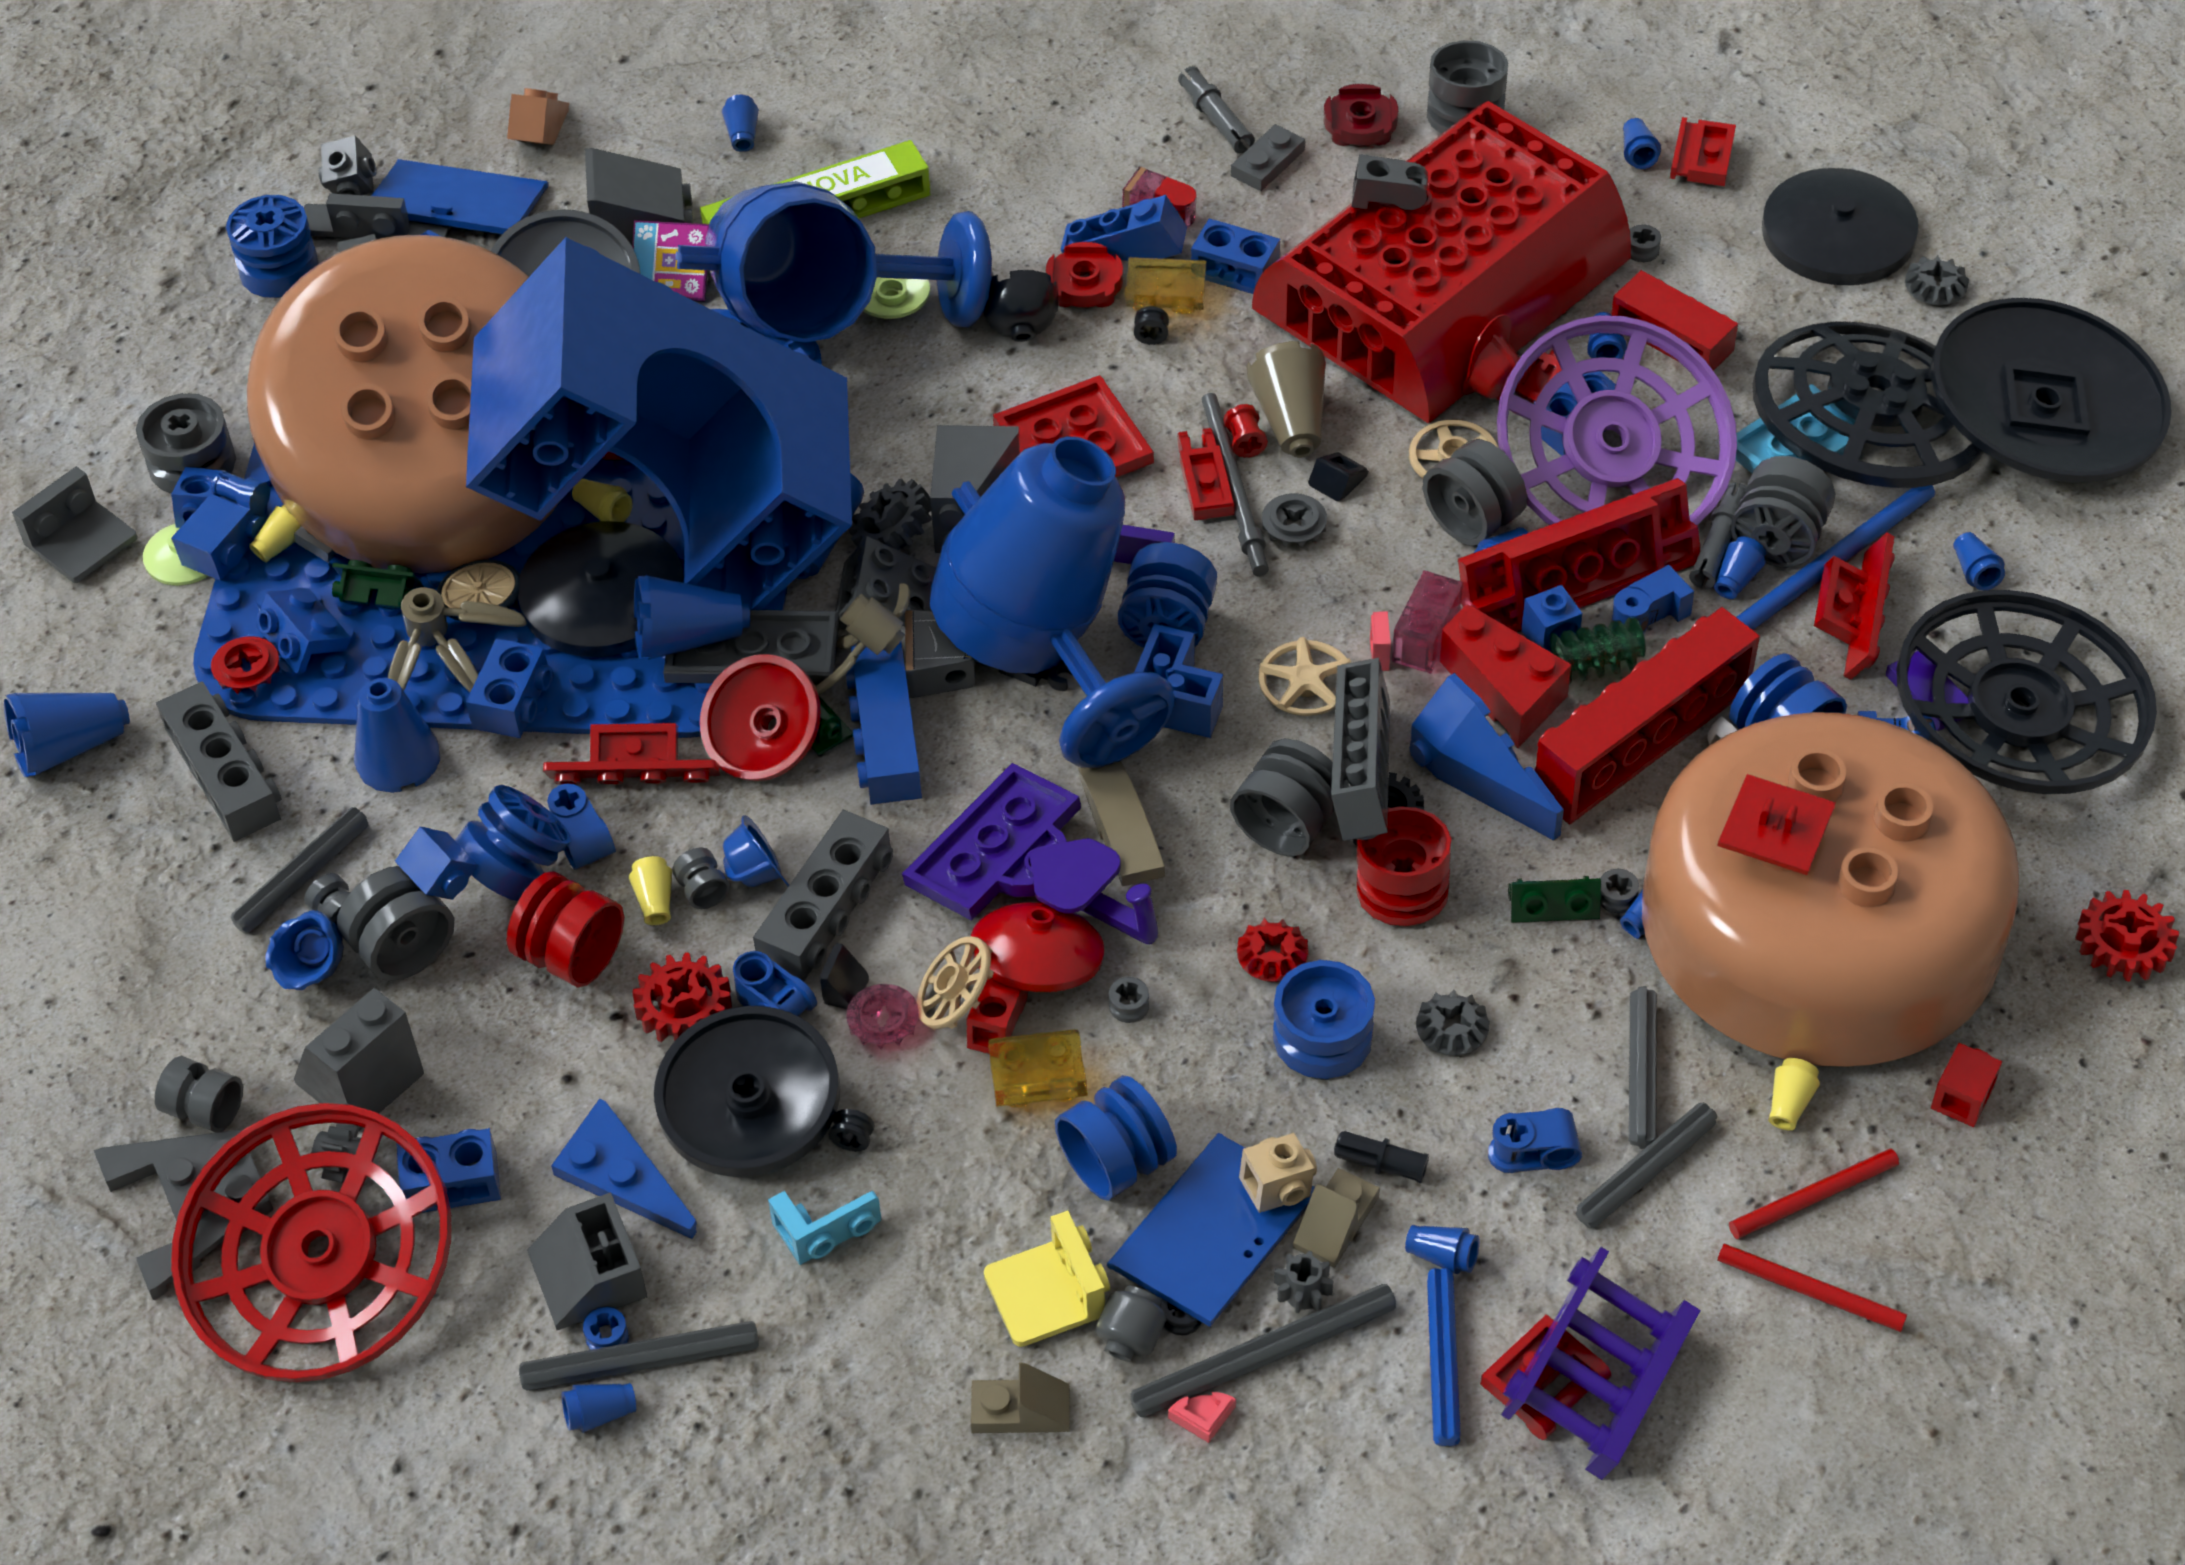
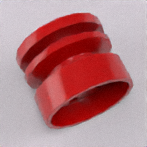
M1403 806L1389 808L1387 833L1379 834L1368 840H1358L1357 896L1361 907L1373 918L1389 925L1411 926L1425 923L1437 916L1447 904L1450 884L1451 836L1447 826L1438 817L1420 808Z
M555 871L545 872L533 880L527 887L513 910L507 929L506 942L508 950L515 957L528 961L537 968L546 967L547 971L553 976L577 988L587 986L598 978L617 950L623 933L625 919L623 907L616 901L594 890L585 891L584 887L579 883L568 880Z

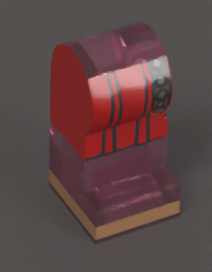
M1139 166L1123 188L1122 208L1139 203L1144 199H1153L1167 195L1187 227H1189L1196 219L1197 195L1194 188L1190 185Z

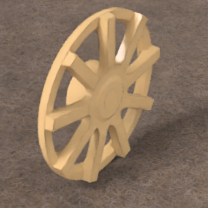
M971 936L960 938L948 945L934 959L921 982L917 996V1012L924 1025L933 1030L946 1027L953 1029L957 1027V1021L971 1007L976 1009L979 1006L980 1002L977 999L986 981L991 979L994 973L990 969V954L993 950L983 940ZM965 945L964 954L959 965L956 961L954 950ZM977 946V948L979 949V953L970 963L975 947ZM946 959L947 964L940 969L937 976H933L940 963ZM981 965L980 972L973 974L976 971V969ZM928 984L934 985V991L937 994L928 1000H924ZM972 984H975L970 993L968 987ZM963 997V998L965 999V1001H964L963 1004L959 1007L960 998ZM941 1002L934 1015L928 1018L925 1013ZM950 1006L949 1015L943 1018L944 1014Z

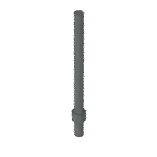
M1207 393L1202 397L1201 401L1209 428H1212L1216 446H1220L1234 501V511L1240 528L1238 535L1242 552L1248 555L1253 574L1255 576H1264L1269 571L1263 551L1266 546L1261 529L1255 525L1217 396L1214 393Z

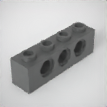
M201 681L156 702L166 732L233 842L281 820L276 802L282 800L280 792L271 777L263 779L260 774L264 772V768L255 750H245L243 745L247 744L238 723L236 721L231 723L227 721L226 717L229 716V712L219 693L211 695L204 682Z
M843 809L753 936L755 951L768 955L770 959L788 973L804 982L813 968L818 969L827 954V947L834 937L843 934L848 925L850 914L856 905L865 902L870 893L872 882L878 873L886 871L893 857L889 828Z

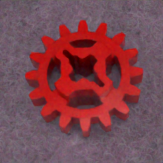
M2124 890L2122 897L2116 899L2114 894L2107 891L2102 902L2092 898L2088 909L2082 910L2077 924L2079 926L2075 939L2082 942L2079 951L2081 955H2093L2090 964L2092 968L2099 967L2102 964L2108 967L2106 971L2107 977L2111 978L2116 971L2123 972V977L2128 982L2131 981L2133 973H2138L2144 980H2148L2152 969L2162 973L2167 961L2171 962L2177 948L2176 942L2179 937V931L2172 929L2175 918L2173 916H2161L2164 906L2162 903H2157L2152 907L2146 904L2148 895L2144 893L2138 900L2131 899L2129 890Z
M687 952L684 953L682 961L675 962L671 954L666 955V965L662 967L652 962L650 964L652 975L640 974L638 976L640 988L633 989L632 992L637 1021H642L643 1030L646 1034L655 1030L657 1041L663 1042L668 1035L673 1036L675 1042L683 1032L709 1015L732 1008L728 977H723L721 966L716 964L709 968L708 959L704 955L697 962H691L690 953ZM704 986H707L712 992L711 997L707 995V990ZM654 1001L658 1002L659 1009H661L660 1012L653 1006Z

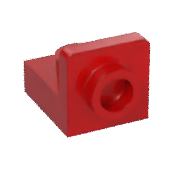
M1553 350L1549 354L1545 352L1541 354L1527 368L1514 392L1516 395L1534 403L1544 386L1557 373L1562 371Z

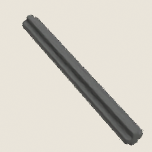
M1378 1285L1134 1389L1130 1393L1132 1406L1139 1417H1146L1172 1406L1181 1398L1193 1397L1389 1313L1396 1308L1394 1293L1389 1285Z

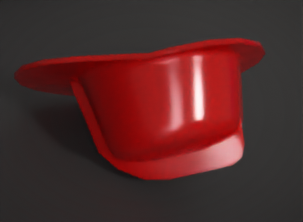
M1501 314L1495 317L1479 335L1471 354L1467 377L1462 387L1464 395L1476 392L1486 398L1500 401L1506 380L1520 359V356L1509 344L1511 332L1509 316Z

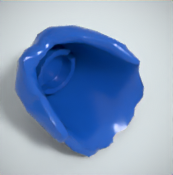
M317 910L308 911L295 919L282 923L269 938L270 942L265 954L266 968L271 969L274 979L283 989L305 990L306 987L319 983L334 974L343 958V937L337 930L336 924L324 913Z

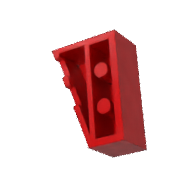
M1466 604L1442 628L1440 663L1451 675L1455 673L1483 700L1491 711L1488 716L1493 722L1497 720L1509 732L1510 738L1517 748L1568 697L1571 673L1570 663L1471 605Z

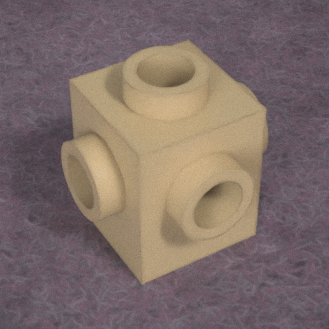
M1291 1133L1279 1138H1267L1257 1145L1244 1148L1239 1179L1256 1209L1261 1213L1283 1205H1295L1304 1198L1310 1197L1313 1176L1317 1173V1166L1312 1152L1308 1148L1303 1149L1295 1133Z

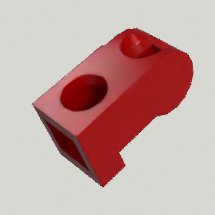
M992 978L988 979L977 999L980 1002L979 1006L976 1009L972 1007L967 1016V1048L1006 1058L1011 1046V1035L1019 1015L1025 1007L1028 991L1006 986Z

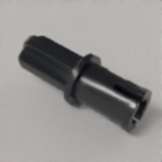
M1346 1131L1339 1134L1334 1147V1155L1339 1159L1374 1168L1377 1175L1384 1171L1415 1180L1418 1183H1422L1429 1161V1154L1392 1145L1388 1138H1384L1383 1142Z

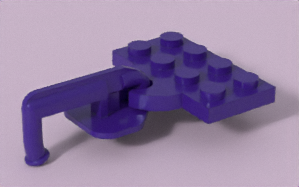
M1011 763L902 873L905 886L971 921L1000 892L1013 897L1036 896L1040 902L1063 913L1083 911L1145 944H1152L1158 938L1155 909L1150 896L1152 892L1151 887L1141 883L1128 890L1126 899L1133 905L1134 909L1101 893L1120 872L1121 861L1118 853L1090 838L1067 842L1063 832L1060 831L1081 809L1079 796L1014 763Z

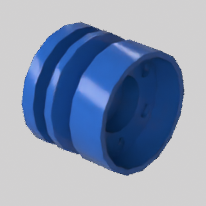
M263 195L251 198L240 204L229 215L226 224L227 234L242 285L251 293L262 297L281 298L298 279L319 264L304 207L295 199L283 195Z
M1154 543L1140 549L1132 561L1127 578V588L1123 592L1122 602L1118 610V625L1124 635L1136 645L1144 648L1153 625L1157 624L1195 633L1196 647L1204 635L1205 623L1208 620V609L1212 604L1217 586V571L1212 562L1199 551L1178 543Z
M1783 653L1766 661L1748 677L1731 704L1729 719L1739 730L1761 721L1792 714L1814 712L1846 714L1847 704L1845 699L1825 682L1814 681L1812 671L1802 667L1800 661L1794 656Z
M498 785L490 792L489 802L482 803L478 808V816L482 822L475 820L468 822L455 841L478 864V867L472 873L476 880L501 896L519 901L521 895L533 880L544 873L540 864L546 866L554 864L558 859V852L566 849L571 842V837L566 827L558 818L539 802L512 787Z
M1125 1075L1114 1080L1109 1088L1103 1087L1098 1090L1094 1095L1095 1105L1092 1102L1082 1100L1055 1119V1132L1068 1162L1088 1189L1100 1199L1107 1201L1134 1185L1137 1181V1171L1140 1174L1150 1175L1158 1168V1165L1163 1166L1177 1155L1176 1141L1164 1113L1140 1083L1132 1077Z

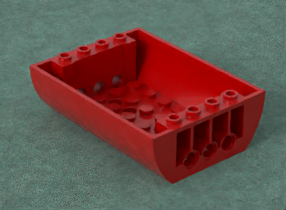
M1490 101L1477 106L1406 161L1420 164L1428 172L1427 200L1423 206L1414 210H1405L1395 204L1369 201L1367 209L1351 207V203L1269 266L1259 277L1252 298V309L1308 346L1311 347V344L1317 345L1323 351L1325 357L1428 424L1464 395L1462 387L1467 377L1474 345L1490 321L1501 314L1509 316L1511 320L1509 344L1517 352L1631 259V237L1627 215L1617 187L1609 172ZM1475 200L1480 201L1478 203H1468ZM1424 240H1427V241H1428V243H1425V244H1418V243L1413 242V241L1420 242V241H1424ZM1399 260H1400V261H1402L1403 263H1400V264H1390V263H1387L1386 261H1388V262H1396V261H1399Z

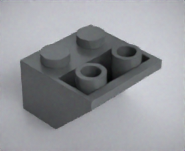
M611 1192L566 1208L527 1249L557 1331L585 1321L590 1312L597 1308L611 1307L617 1309L648 1297L640 1264Z

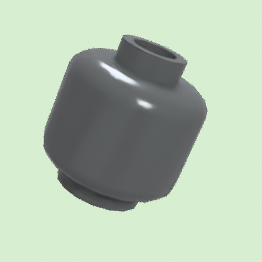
M1130 1285L1126 1286L1124 1291L1112 1292L1096 1326L1097 1335L1102 1341L1107 1343L1104 1351L1126 1362H1131L1133 1355H1150L1166 1322V1314L1160 1307L1161 1300L1148 1291Z

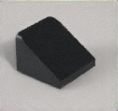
M1336 452L1316 459L1308 484L1333 500L1341 501L1367 477L1369 470L1343 454Z
M836 943L820 975L822 998L824 1004L852 1011L857 1008L868 984L869 975L843 944Z

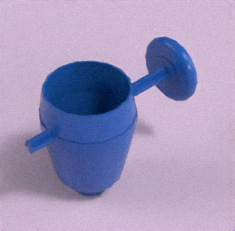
M798 181L744 190L721 205L710 220L705 246L678 245V251H676L675 255L677 269L710 270L716 288L730 313L751 330L765 337L785 342L792 340L798 343L829 339L854 324L871 300L876 278L936 280L938 299L944 316L954 327H970L975 324L984 311L992 279L990 239L984 222L974 212H959L952 216L944 228L937 257L875 254V246L853 209L830 191Z
M1063 437L1056 440L1053 444L1042 443L1024 449L981 497L969 481L963 482L961 488H954L952 496L965 516L948 534L942 546L931 586L930 608L938 627L958 649L984 665L1009 673L1036 674L1057 666L1063 660L1087 696L1077 704L1064 721L1059 736L1063 757L1080 768H1100L1129 757L1154 739L1170 719L1175 705V696L1172 684L1154 672H1135L1106 683L1078 642V639L1090 627L1102 607V601L1105 597L1123 527L1126 499L1118 479L1115 477L1116 468L1114 462L1102 448L1079 437Z

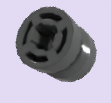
M703 847L686 851L677 858L672 867L673 875L682 887H685V896L690 905L695 909H708L724 900L730 890V884L722 871L717 870V861L708 848Z
M329 873L319 877L309 886L304 900L311 911L317 910L324 913L337 926V915L343 901L351 892H349V886L341 876L336 873Z

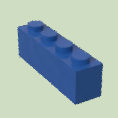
M900 641L890 654L882 650L876 655L866 647L859 655L854 666L846 673L847 689H856L857 696L849 697L851 721H860L861 729H853L856 755L864 754L865 762L857 763L860 788H869L871 805L921 799L920 773L902 642ZM851 646V652L856 646Z

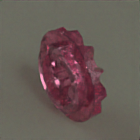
M877 984L861 990L852 998L847 1008L846 1018L851 1035H856L863 1046L872 1043L882 1050L885 1044L895 1042L900 1046L904 1037L914 1035L916 1023L919 1021V1009L915 998L907 990L892 984ZM886 1006L889 1018L884 1027H880L877 1018H879L880 1012H882V1007Z

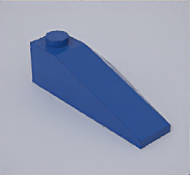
M1455 673L1448 676L1412 723L1409 750L1414 761L1421 767L1425 766L1437 779L1552 840L1560 837L1564 809L1535 770L1529 766L1523 769L1512 748L1515 743L1509 735L1505 733L1499 737L1485 718L1491 711L1483 700Z

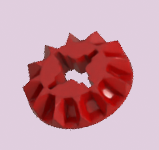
M246 636L236 638L220 647L213 656L211 662L213 677L219 682L222 689L232 688L237 694L244 688H250L256 692L259 684H271L272 674L280 672L278 651L271 642L260 637ZM242 658H246V661L250 663L252 668L250 671H243L241 666L243 664Z
M1264 918L1260 925H1248L1245 934L1242 937H1238L1237 957L1240 965L1248 974L1263 981H1281L1286 973L1306 963L1308 960V939H1304L1301 935L1299 926L1292 928L1286 924L1283 918L1279 923H1269ZM1265 943H1269L1272 946L1280 943L1281 952L1277 953L1271 950L1266 953Z

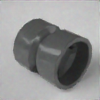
M184 1056L175 1057L167 1064L161 1073L155 1090V1106L157 1110L181 1120H185L188 1117L190 1123L215 1133L224 1131L232 1123L243 1098V1083L240 1078L216 1068L209 1070L208 1066Z

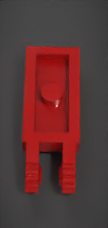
M1212 428L1202 429L1201 443L1203 448L1196 449L1191 448V440L1187 431L1178 432L1180 465L1194 521L1234 515V501L1220 446H1216Z

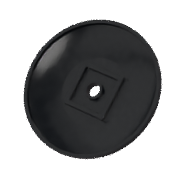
M2006 298L1985 302L1966 310L1953 319L1939 337L1931 361L1933 389L1941 408L1951 423L1964 437L1984 453L2024 473L2044 479L2074 483L2098 482L2118 478L2133 472L2150 460L2159 449L2168 432L2171 421V400L2167 385L2156 364L2123 331L2104 319L2074 306L2036 298ZM2037 398L2046 399L2049 405L2040 402Z

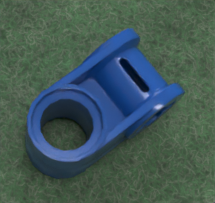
M563 784L550 792L547 800L549 811L566 827L571 837V842L564 850V853L574 870L616 852L613 839L606 824L597 815L581 787L575 784Z
M758 951L745 952L734 962L735 992L737 1000L742 1006L772 1007L790 1012L796 1016L801 1015L805 1010L811 1011L817 1006L816 996L809 986L798 977L788 973L770 959L768 955ZM752 979H761V980L755 981V982L749 981V980H752Z
M1552 1108L1537 1112L1507 1113L1497 1118L1493 1125V1140L1488 1148V1159L1497 1170L1504 1173L1542 1169L1562 1170L1576 1165L1582 1158L1575 1121L1570 1110ZM1511 1125L1510 1134H1506L1507 1127ZM1513 1152H1516L1515 1160L1511 1161Z

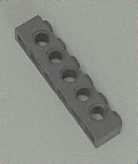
M1379 658L1337 665L1331 797L1343 841L1351 839L1368 840L1379 834L1387 833L1390 698Z

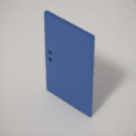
M398 159L371 196L404 198L409 220L503 234L515 223L528 217L548 188L549 183L542 180Z
M1221 1133L1216 1134L1107 1262L1109 1269L1114 1270L1209 1327L1212 1326L1305 1212L1315 1189L1312 1186L1310 1197L1304 1198L1295 1205H1283L1259 1213L1239 1179L1242 1152L1245 1147L1223 1136Z

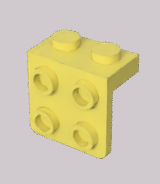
M1068 1210L1050 1217L1052 1242L991 1263L984 1269V1279L1013 1343L1018 1347L1033 1344L1098 1320L1105 1307V1292L1110 1291L1108 1277L1101 1263L1093 1264L1088 1254L1092 1252L1088 1234L1083 1225L1075 1226Z

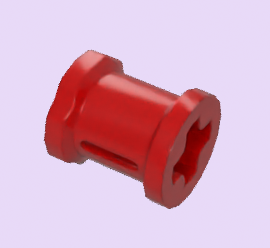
M1237 405L1227 411L1223 420L1225 427L1233 435L1232 448L1234 453L1243 458L1259 455L1268 444L1265 432L1259 429L1258 422L1260 417L1253 405Z

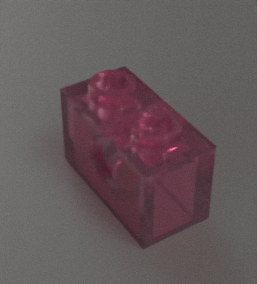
M1426 570L1423 571L1394 628L1392 662L1432 674L1440 658L1442 628L1461 610L1463 582Z

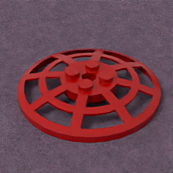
M320 1103L297 1106L269 1115L245 1128L220 1148L206 1163L193 1182L180 1209L172 1240L171 1270L175 1293L186 1320L199 1339L220 1358L246 1373L268 1380L297 1383L324 1380L361 1367L378 1358L401 1340L421 1318L436 1294L446 1269L451 1245V1209L446 1186L436 1164L422 1145L399 1124L377 1112L347 1104ZM324 1123L353 1124L365 1128L355 1155L347 1152L324 1151L301 1156L291 1130L307 1125ZM382 1135L395 1141L415 1159L426 1174L430 1186L407 1199L394 1178L379 1165L373 1163ZM273 1138L283 1164L273 1168L261 1177L246 1192L239 1203L214 1192L222 1178L240 1159L260 1144ZM326 1167L349 1169L340 1192L313 1190L307 1171ZM367 1177L373 1179L384 1189L394 1205L371 1218L356 1203ZM289 1180L294 1197L283 1204L272 1217L254 1210L258 1203L272 1189L283 1181ZM437 1204L439 1244L436 1260L427 1280L408 1273L415 1246L413 1217ZM204 1209L229 1220L222 1245L221 1268L223 1276L194 1284L192 1272L193 1245L198 1223ZM400 1225L401 1246L395 1268L374 1261L376 1236ZM247 1228L263 1235L260 1247L261 1263L239 1271L238 1249L243 1230ZM317 1237H328L329 1246L327 1251L320 1257L310 1258L308 1256L310 1243ZM364 1278L385 1286L383 1291L368 1307L351 1318L345 1297L347 1294L352 1292ZM270 1281L285 1297L270 1320L253 1306L246 1296L244 1289ZM398 1291L418 1298L411 1310L391 1332L370 1348L358 1353L354 1332L377 1317L394 1299ZM229 1294L232 1303L241 1316L254 1328L262 1332L246 1355L234 1350L217 1334L204 1315L200 1302ZM303 1304H327L332 1323L331 1327L314 1330L289 1328ZM280 1340L297 1344L336 1341L339 1363L330 1366L296 1370L276 1368L263 1364Z

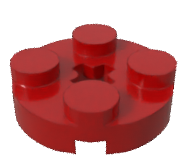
M1077 242L1064 247V253L1056 258L1054 253L1046 264V273L1051 275V283L1056 281L1058 284V306L1108 307L1114 303L1115 295L1123 285V264L1117 254L1115 259L1113 255L1108 253L1106 246L1098 243ZM1081 272H1089L1088 277H1080Z

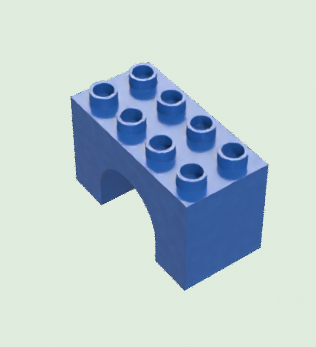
M565 237L474 337L466 474L467 488L541 521L608 451L617 454L643 471L659 487L673 507L684 537V583L740 594L742 603H749L750 610H762L852 526L847 377L809 359L802 353L795 352L741 325L732 318L725 317L673 291L662 283L655 282L601 255L595 249L583 246Z

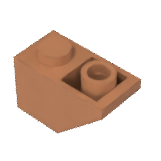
M525 88L524 95L511 94L507 139L554 145L569 111V103L558 101V93Z

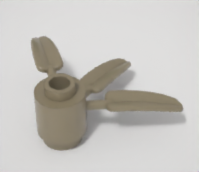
M905 583L899 585L898 600L893 613L875 598L871 597L868 599L862 593L847 608L840 620L847 625L845 630L850 634L838 637L837 648L850 649L851 646L858 645L841 666L824 681L815 686L818 695L837 683L854 666L859 655L866 647L876 655L882 650L890 654L900 643L905 634L899 630L904 623L899 617L904 615L910 603L911 591L909 585Z
M426 587L413 589L404 596L401 603L406 633L410 640L409 642L403 640L398 644L388 678L396 681L404 691L420 655L421 646H433L439 643L436 647V652L458 681L470 693L478 673L458 641L454 638L447 641L444 638L448 629L446 616H458L462 622L510 627H523L527 624L526 619L522 614L512 609L482 602L464 601L461 603L460 609L444 607L442 596L434 589Z

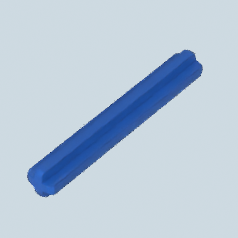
M1434 1268L1428 1272L1427 1279L1433 1441L1438 1446L1453 1447L1459 1444L1461 1435L1454 1276L1450 1269Z

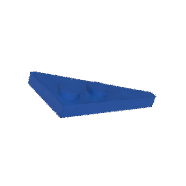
M599 1098L551 1165L554 1176L597 1196L611 1192L615 1204L693 1239L697 1233L695 1218L607 1102Z

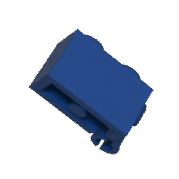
M225 470L219 472V475L223 478L217 475L214 478L212 490L215 495L210 494L171 537L182 566L220 581L233 567L238 565L243 555L250 549L249 545L254 541V538L267 520L264 508L270 498V487L268 484L254 478H247L245 480Z

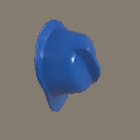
M743 815L741 819L742 824L725 838L723 842L725 874L730 880L741 881L747 887H757L776 879H782L789 886L781 873L778 860L767 839L753 820L747 815Z

